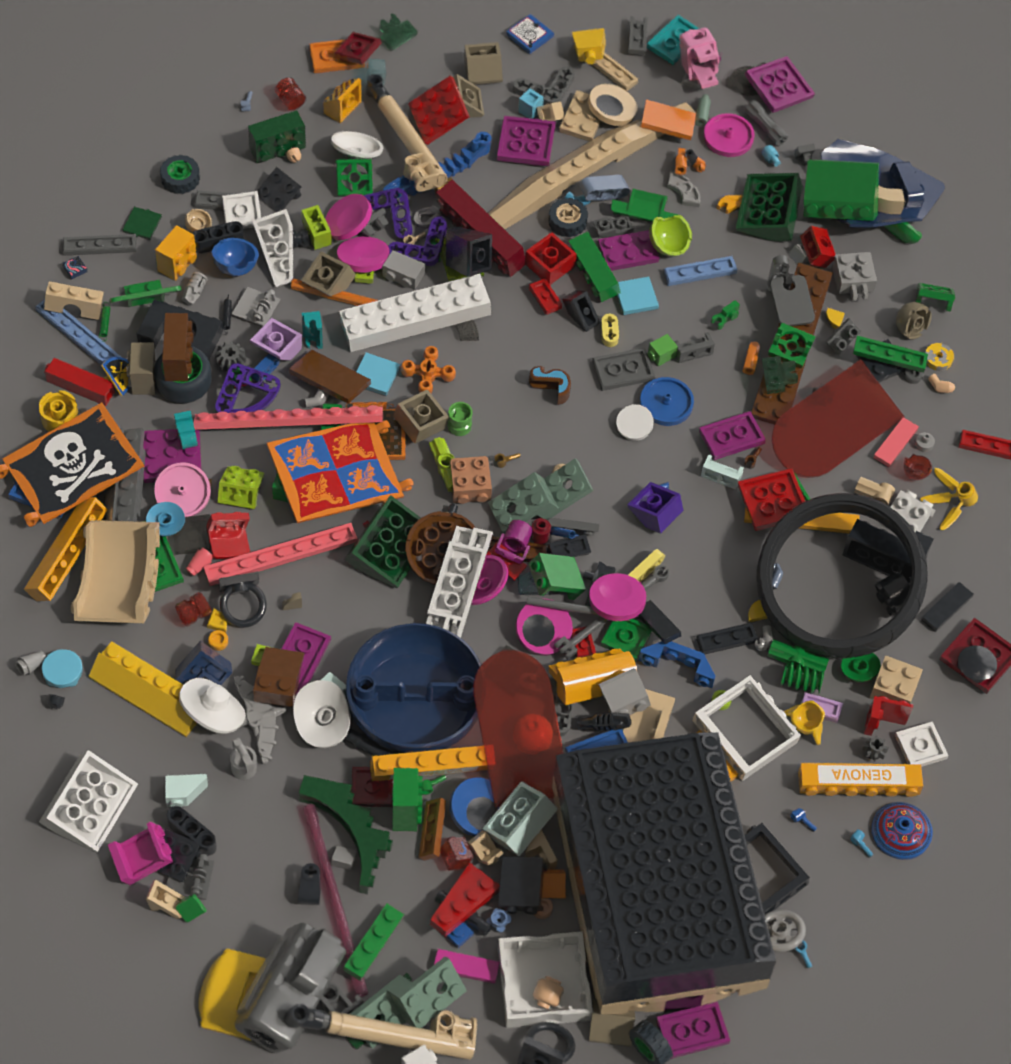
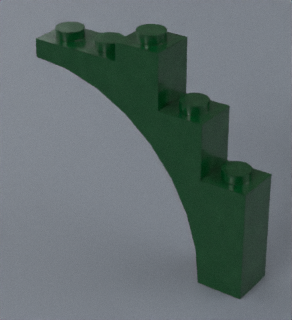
M304 775L299 791V802L315 806L328 813L349 833L357 848L361 862L359 890L360 893L368 895L369 887L373 888L375 883L374 869H378L380 858L385 859L387 852H391L393 840H390V832L372 828L374 816H371V808L352 804L355 793H352V785Z

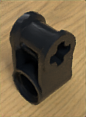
M308 863L302 868L298 904H320V869L314 863ZM310 873H314L312 878H309Z

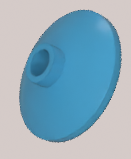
M161 502L154 505L148 511L146 522H159L160 536H171L179 532L184 526L185 514L177 504Z

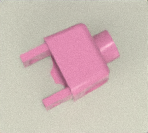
M700 28L682 33L679 37L681 63L690 81L697 80L702 89L718 85L715 75L718 73L719 55L717 43L707 28ZM697 62H704L703 65H695Z

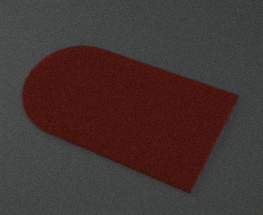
M859 360L786 411L775 423L772 432V446L779 462L786 469L792 468L796 475L802 477H819L833 470L901 421L905 416L863 361Z
M517 650L498 652L482 663L476 673L473 687L495 808L501 807L520 782L543 793L548 799H553L552 785L556 755L563 754L564 752L548 674L538 660L525 652Z

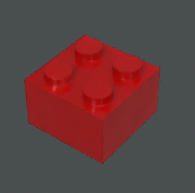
M551 232L526 250V266L541 279L546 278L551 285L575 267L577 254Z

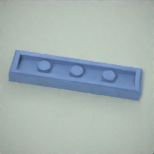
M733 256L664 268V275L668 286L737 274L738 270Z

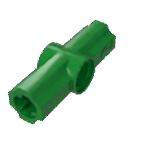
M776 640L772 641L768 652V657L785 662L787 665L793 662L794 669L800 664L801 670L807 666L810 672L816 669L817 674L821 671L825 673L829 659L810 653L805 648L796 645L790 646Z

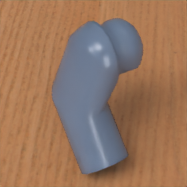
M777 562L774 564L773 589L778 588L783 577V571Z

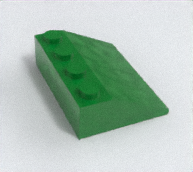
M809 159L804 193V217L874 221L878 215L879 163Z

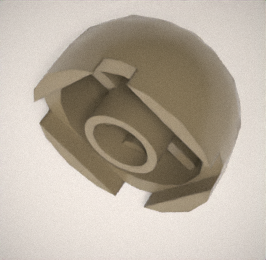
M909 302L898 310L896 326L907 338H919L922 335L920 332L923 329L927 330L929 327L932 313L928 310L927 306L921 303Z

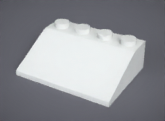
M87 750L79 755L39 822L56 834L97 853L138 783Z

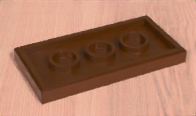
M310 350L289 368V374L347 404L371 385V379L314 350Z

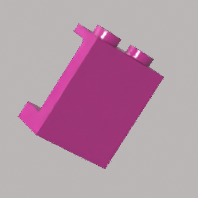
M151 821L147 823L148 828L121 844L116 841L108 844L120 880L129 885L173 862L170 856L172 853L171 849L163 838L165 833L162 827Z

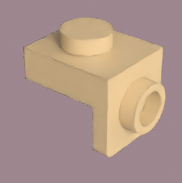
M482 830L468 842L480 863L486 865L494 864L503 854L501 849L496 848L487 831Z

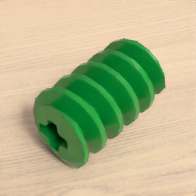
M791 662L788 667L785 666L780 685L788 681V687L795 683L797 690L803 685L804 692L810 687L811 694H814L816 690H818L819 694L824 679V671L817 675L816 669H813L809 673V667L807 666L801 671L800 664L794 669L793 662Z

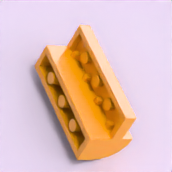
M612 649L607 652L595 653L591 656L578 657L574 660L549 665V673L557 681V696L565 705L603 696L599 686L600 683L634 667L636 668V664L629 651L623 652L621 649Z

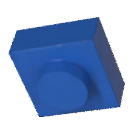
M463 922L446 937L459 948L473 936V931Z

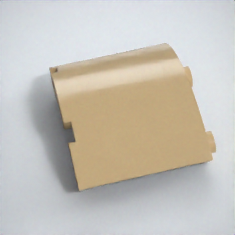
M90 520L83 530V536L86 538L84 570H81L80 574L81 585L75 600L71 604V613L74 614V621L144 623L150 612L148 602H153L157 582L159 559H155L156 547L160 546L159 522Z

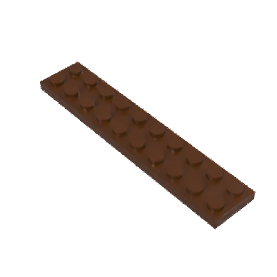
M798 262L794 276L801 275L806 279L815 319L810 324L792 327L814 335L832 272ZM791 283L790 291L795 288L793 283ZM786 334L780 339L790 340L793 334ZM799 337L797 340L799 346L805 348L804 340ZM794 343L786 345L792 351L797 348ZM778 344L781 352L785 354L784 347ZM796 352L791 354V357L800 356L801 353ZM769 355L751 412L754 419L786 428L805 363L802 368H799Z

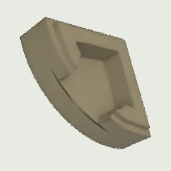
M301 592L292 594V598L284 599L282 602L283 610L302 608Z

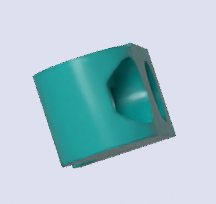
M191 410L174 414L175 426L182 449L198 446Z

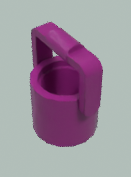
M512 520L505 534H501L495 552L519 564L523 563L530 548L527 544L532 535V527L525 521ZM501 542H502V545H503L505 548H507L508 550H504V549L500 548ZM524 552L522 557H519L516 554H514Z

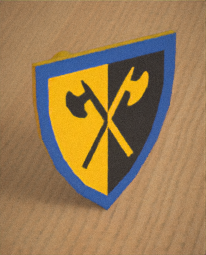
M111 357L101 365L108 375L103 378L112 381L120 395L123 396L130 388L128 387L127 377L129 361L122 357Z

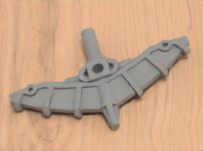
M235 676L234 680L237 691L244 700V705L247 709L245 720L241 726L249 725V728L254 730L259 756L262 763L266 764L272 760L270 754L273 746H276L277 743L274 741L275 731L279 729V726L276 725V717L287 712L286 708H272L269 703L254 701V686L246 682L244 676Z

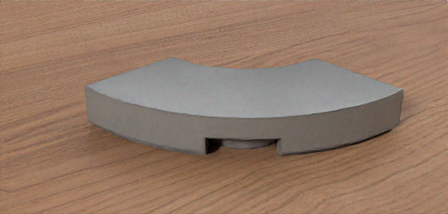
M670 171L667 188L674 190L680 195L682 205L700 207L701 199L697 187L686 176Z

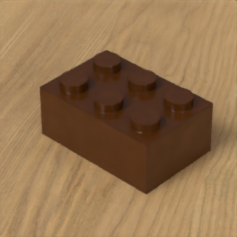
M165 313L162 359L165 381H188V374H192L191 358H193V348L191 344L193 343L192 321H189L188 313Z

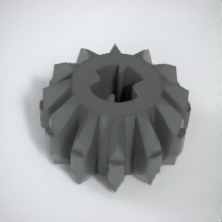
M231 341L227 345L224 342L223 347L218 346L217 352H215L217 367H220L222 371L226 369L228 371L233 364L244 365L246 362L245 349L241 348L239 343L234 345Z

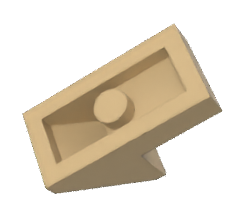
M541 829L528 845L525 857L538 855V857H543L548 863L547 869H555L557 859Z
M153 880L146 897L152 911L161 909L176 919L182 917L175 906L184 896L159 881Z

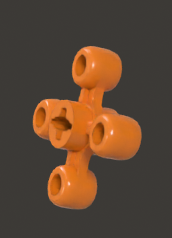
M434 346L425 348V360L420 365L414 364L411 360H405L401 364V373L405 377H411L414 374L420 376L419 393L427 389L432 393V382L436 377H441L446 382H451L456 377V370L453 366L437 367L435 361L438 359V350Z

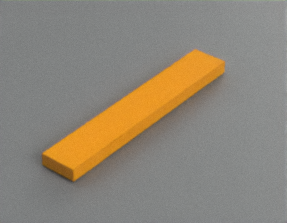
M745 506L744 522L752 523ZM846 513L828 514L815 518L800 528L850 534L860 515Z

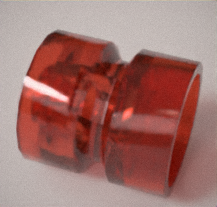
M291 77L279 81L275 87V92L287 109L292 111L299 109L305 103L306 96Z
M201 592L190 596L189 601L183 600L175 605L176 612L186 627L197 622L198 617L203 619L212 613L206 598Z

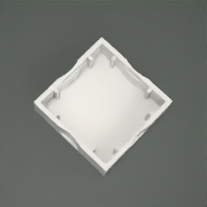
M582 932L552 934L545 937L499 938L498 956L506 1028L533 1026L541 1022L559 1024L591 1021L593 1011L589 982L585 973L586 956ZM546 976L561 981V986L564 988L558 1006H550L549 1009L538 1006V1001L533 997L538 980L541 978L545 979Z

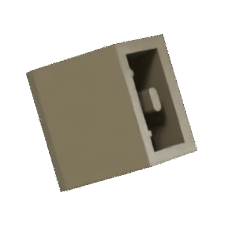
M499 42L464 46V62L469 82L472 84L503 82Z

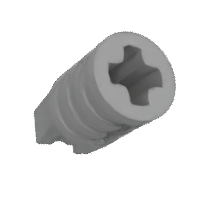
M194 272L185 288L182 301L189 306L195 303L208 281L204 274Z

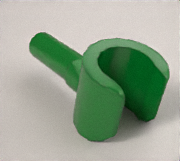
M443 775L431 781L428 779L422 782V794H431L433 792L432 786L446 780V776Z

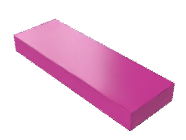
M438 949L435 964L446 956L450 959L460 977L495 984L500 962Z

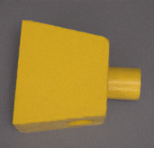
M604 28L572 32L574 49L580 62L585 61L587 64L592 65L596 60L603 59L606 45Z

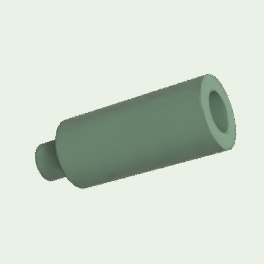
M707 94L702 95V98L698 101L695 124L701 127L706 126L708 122L711 100Z

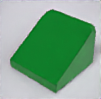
M195 894L184 897L175 906L185 922H190L207 911Z

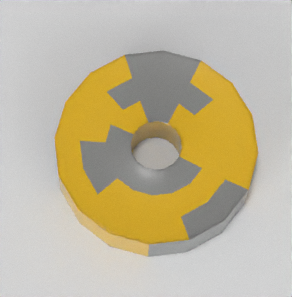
M934 343L927 347L925 351L928 354L926 365L931 369L943 371L951 367L954 353L949 346L943 343Z

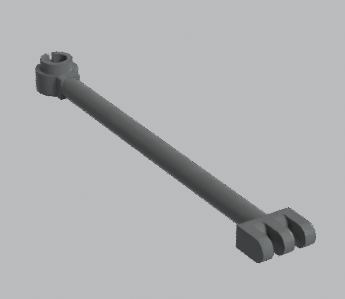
M658 565L652 576L642 583L645 591L654 583L667 580L669 569L663 573L666 566ZM600 616L572 639L568 640L564 636L554 646L559 648L563 644L564 646L559 652L563 654L568 650L569 652L564 656L568 660L577 653V649L574 646L608 619Z

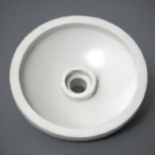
M343 131L335 133L331 138L333 147L349 159H373L383 152L382 143L366 134Z

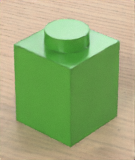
M666 334L649 343L648 356L651 361L660 366L676 357L678 346Z

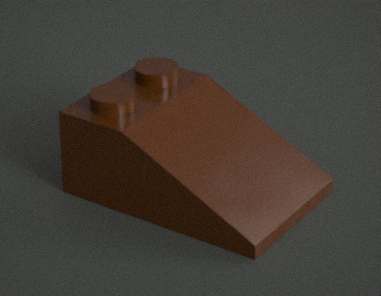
M265 647L253 689L254 701L293 707L305 653Z

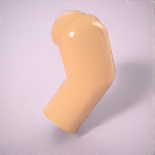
M932 374L928 378L934 389L939 393H951L955 390L953 383L940 381L936 374Z

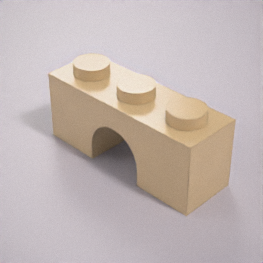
M48 282L44 310L63 313L65 305L73 304L80 308L81 317L99 320L104 292Z

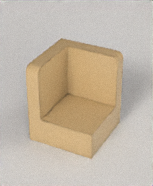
M561 102L537 107L540 120L556 121L562 120L565 117Z

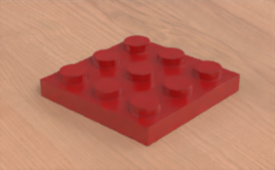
M451 75L408 103L426 145H429L470 117L455 80Z
M792 468L738 481V488L755 531L774 527L787 512L805 502Z

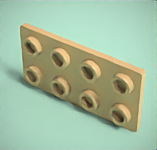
M645 689L651 706L641 712L630 715L632 725L623 730L627 742L663 738L675 698Z

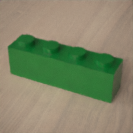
M588 231L569 240L570 248L577 254L576 265L579 271L583 270L586 283L592 285L593 295L599 297L601 302H604L620 294L621 291L617 279Z

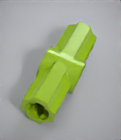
M438 437L429 442V447L438 466V473L442 476L448 492L453 493L450 461L454 459V456L450 453L445 439Z

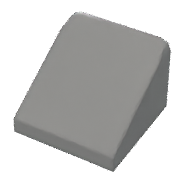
M803 244L795 245L790 251L789 256L796 264L798 262L802 264L809 262Z
M337 846L331 860V866L352 870L357 851Z

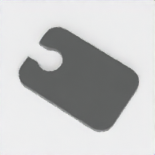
M801 275L791 276L795 288L790 291L783 287V277L774 278L771 281L770 287L779 323L789 326L812 323L815 319V314L806 279Z

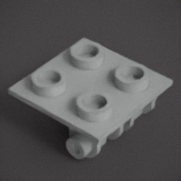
M247 287L232 315L264 326L272 316L280 299L275 297V291L272 289L263 293Z

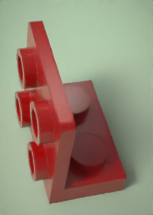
M874 696L867 712L864 734L872 736L874 729L878 730L881 720L906 725L912 712L913 704L903 700H891L885 696Z

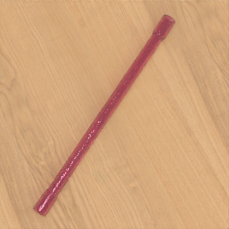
M314 804L304 806L303 810L311 831L348 961L355 948L320 829L316 807ZM352 976L356 996L364 997L368 995L364 977L359 981Z

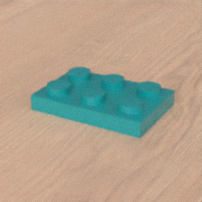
M677 15L647 43L646 48L674 65L681 58L680 35L686 31L700 28Z

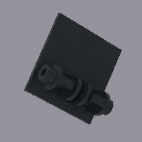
M276 166L257 192L258 197L276 212L284 210L293 198H300L302 186Z
M165 829V836L163 838L171 849L172 853L170 856L173 862L157 871L180 882H184L193 860L202 854L199 850L200 844Z

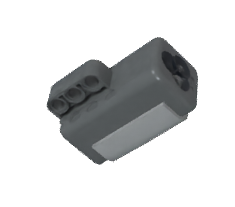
M299 923L288 928L284 936L275 942L237 1010L239 1016L235 1021V1028L272 1053H280L292 1049L305 1027H289L286 1024L285 1015L298 1003L305 1004L308 1008H316L346 953V950L340 946L341 940L324 928L317 930L306 923ZM294 1012L295 1018L301 1020L300 1014Z

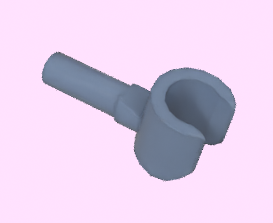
M252 91L248 92L246 100L241 101V111L251 110Z

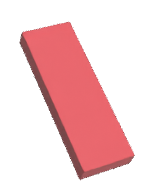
M903 417L874 454L873 458L890 467L917 432L919 426Z

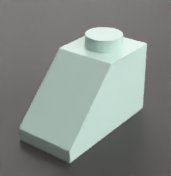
M207 774L166 776L167 807L188 806L208 787Z

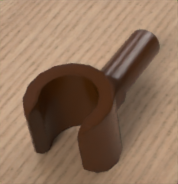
M758 447L753 455H748L745 458V465L748 461H752L751 468L755 467L757 456L762 451L761 447Z

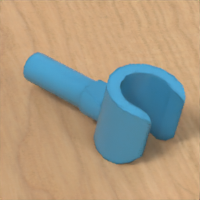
M857 829L851 836V842L854 845H859L871 857L873 853L862 841L865 834Z
M803 940L801 948L798 949L796 947L794 950L800 952L807 968H810L812 964L806 953L807 943Z

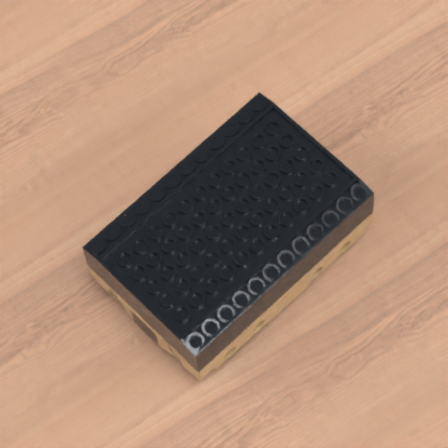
M693 733L581 749L556 755L552 785L554 804L558 808L556 813L568 865L570 883L580 930L583 933L585 951L600 1014H626L629 1010L639 1012L680 1011L716 1002L735 992L738 993V996L766 989L776 963V958L719 733Z

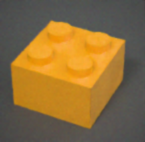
M177 225L155 249L158 272L174 281L185 273L186 268L193 264L197 258L194 234Z

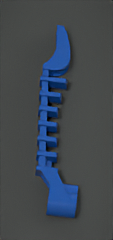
M487 132L477 133L476 137L461 149L460 156L455 153L452 160L445 158L444 164L438 162L447 177H453L456 173H461L464 169L471 168V165L478 158L488 154L491 146V135ZM405 176L395 179L383 188V191L401 188L407 195L413 196L418 192H423L417 191L415 182L410 181ZM398 193V196L395 197V198L398 199V198H400L402 195H401L400 193Z

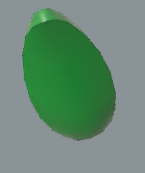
M907 222L884 226L895 237L905 243L915 244L922 238L921 232L916 231Z

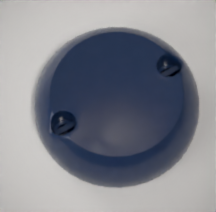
M421 623L393 626L367 640L355 654L348 670L346 682L349 709L360 730L376 744L397 753L443 750L459 742L471 731L477 722L483 708L486 691L484 671L473 649L456 634L438 626Z

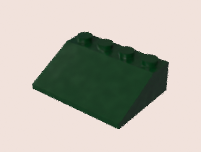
M799 173L747 174L736 231L772 241H792L803 188Z
M390 495L381 504L344 560L357 570L398 588L411 569L406 556L407 537L413 525L421 517Z

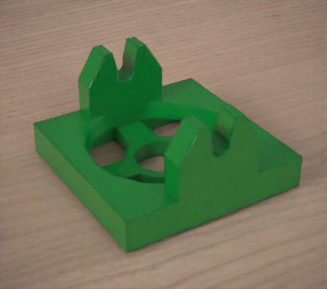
M372 159L336 160L337 196L373 193ZM351 164L352 171L348 175H341L344 168ZM357 164L364 167L367 174H361L357 171ZM357 172L360 175L358 182L350 180L351 173ZM341 180H348L352 184V190L346 188ZM361 180H368L366 185L358 190V183Z
M919 282L915 302L921 303L922 296L947 301L946 311L951 312L956 296L952 288Z
M781 323L768 355L802 368L816 336ZM786 334H793L792 339L787 341L780 338ZM799 337L804 340L805 348L799 346L797 342ZM794 343L797 348L792 351L786 345ZM778 344L784 347L785 354L781 352ZM801 353L800 356L791 357V354Z

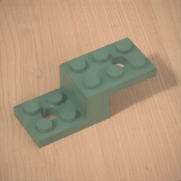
M575 458L546 478L533 472L489 501L488 504L502 533L505 534L512 520L527 522L536 515L548 520L594 490L579 461ZM572 480V486L566 489L565 484ZM515 504V511L509 513L510 506Z
M445 956L414 982L398 975L350 1015L375 1019L376 1015L381 1013L380 1021L401 1025L406 1022L412 1027L422 1028L467 990L452 962ZM440 982H443L442 989L440 991H436L437 985ZM365 1040L372 1049L379 1044L378 1042Z

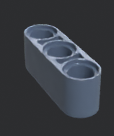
M622 175L586 177L579 183V187L588 201L621 199L630 193V189Z

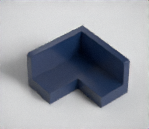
M199 641L175 669L176 680L184 685L191 679L203 678L205 676L212 682L222 685L232 674V665L226 658Z

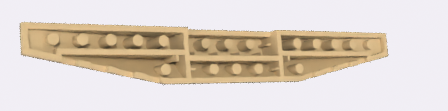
M686 102L674 106L675 108L696 113ZM642 118L627 125L611 129L527 178L488 214L506 229L562 196L563 190L612 161L616 163L663 136L664 133L640 127Z

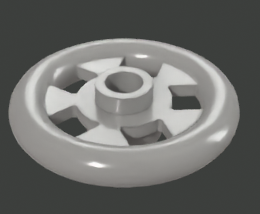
M783 909L765 914L767 927L772 936L771 942L774 952L790 951L801 944L805 937L806 927L799 915ZM787 918L793 922L789 925L784 920ZM771 920H776L772 926L768 924ZM791 930L797 931L795 937L790 936ZM777 940H786V943L777 944Z

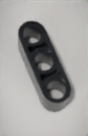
M238 221L215 225L193 232L197 253L212 251L220 240L226 238L244 240L243 225Z
M173 806L167 811L168 825L171 830L199 843V850L202 854L210 856L215 853L217 849L216 838L208 828L180 806ZM176 816L181 817L178 821L172 820ZM189 829H196L194 833H188L187 831ZM205 841L212 842L208 846L202 845Z

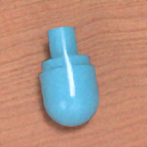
M771 145L765 146L762 149V155L766 161L773 163L774 166L780 165L776 149Z

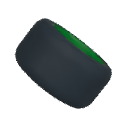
M191 346L193 348V358H191L192 374H188V381H165L163 353L156 360L154 367L156 386L159 392L172 402H194L204 396L211 385L209 360L202 351Z

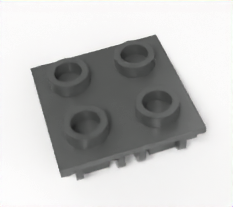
M200 854L199 857L193 860L184 882L168 877L166 886L182 896L187 897L195 894L198 899L206 900L214 861L208 860L207 855Z

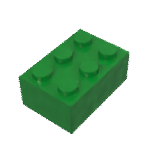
M394 768L393 831H417V824L422 823L423 776H418L419 768Z

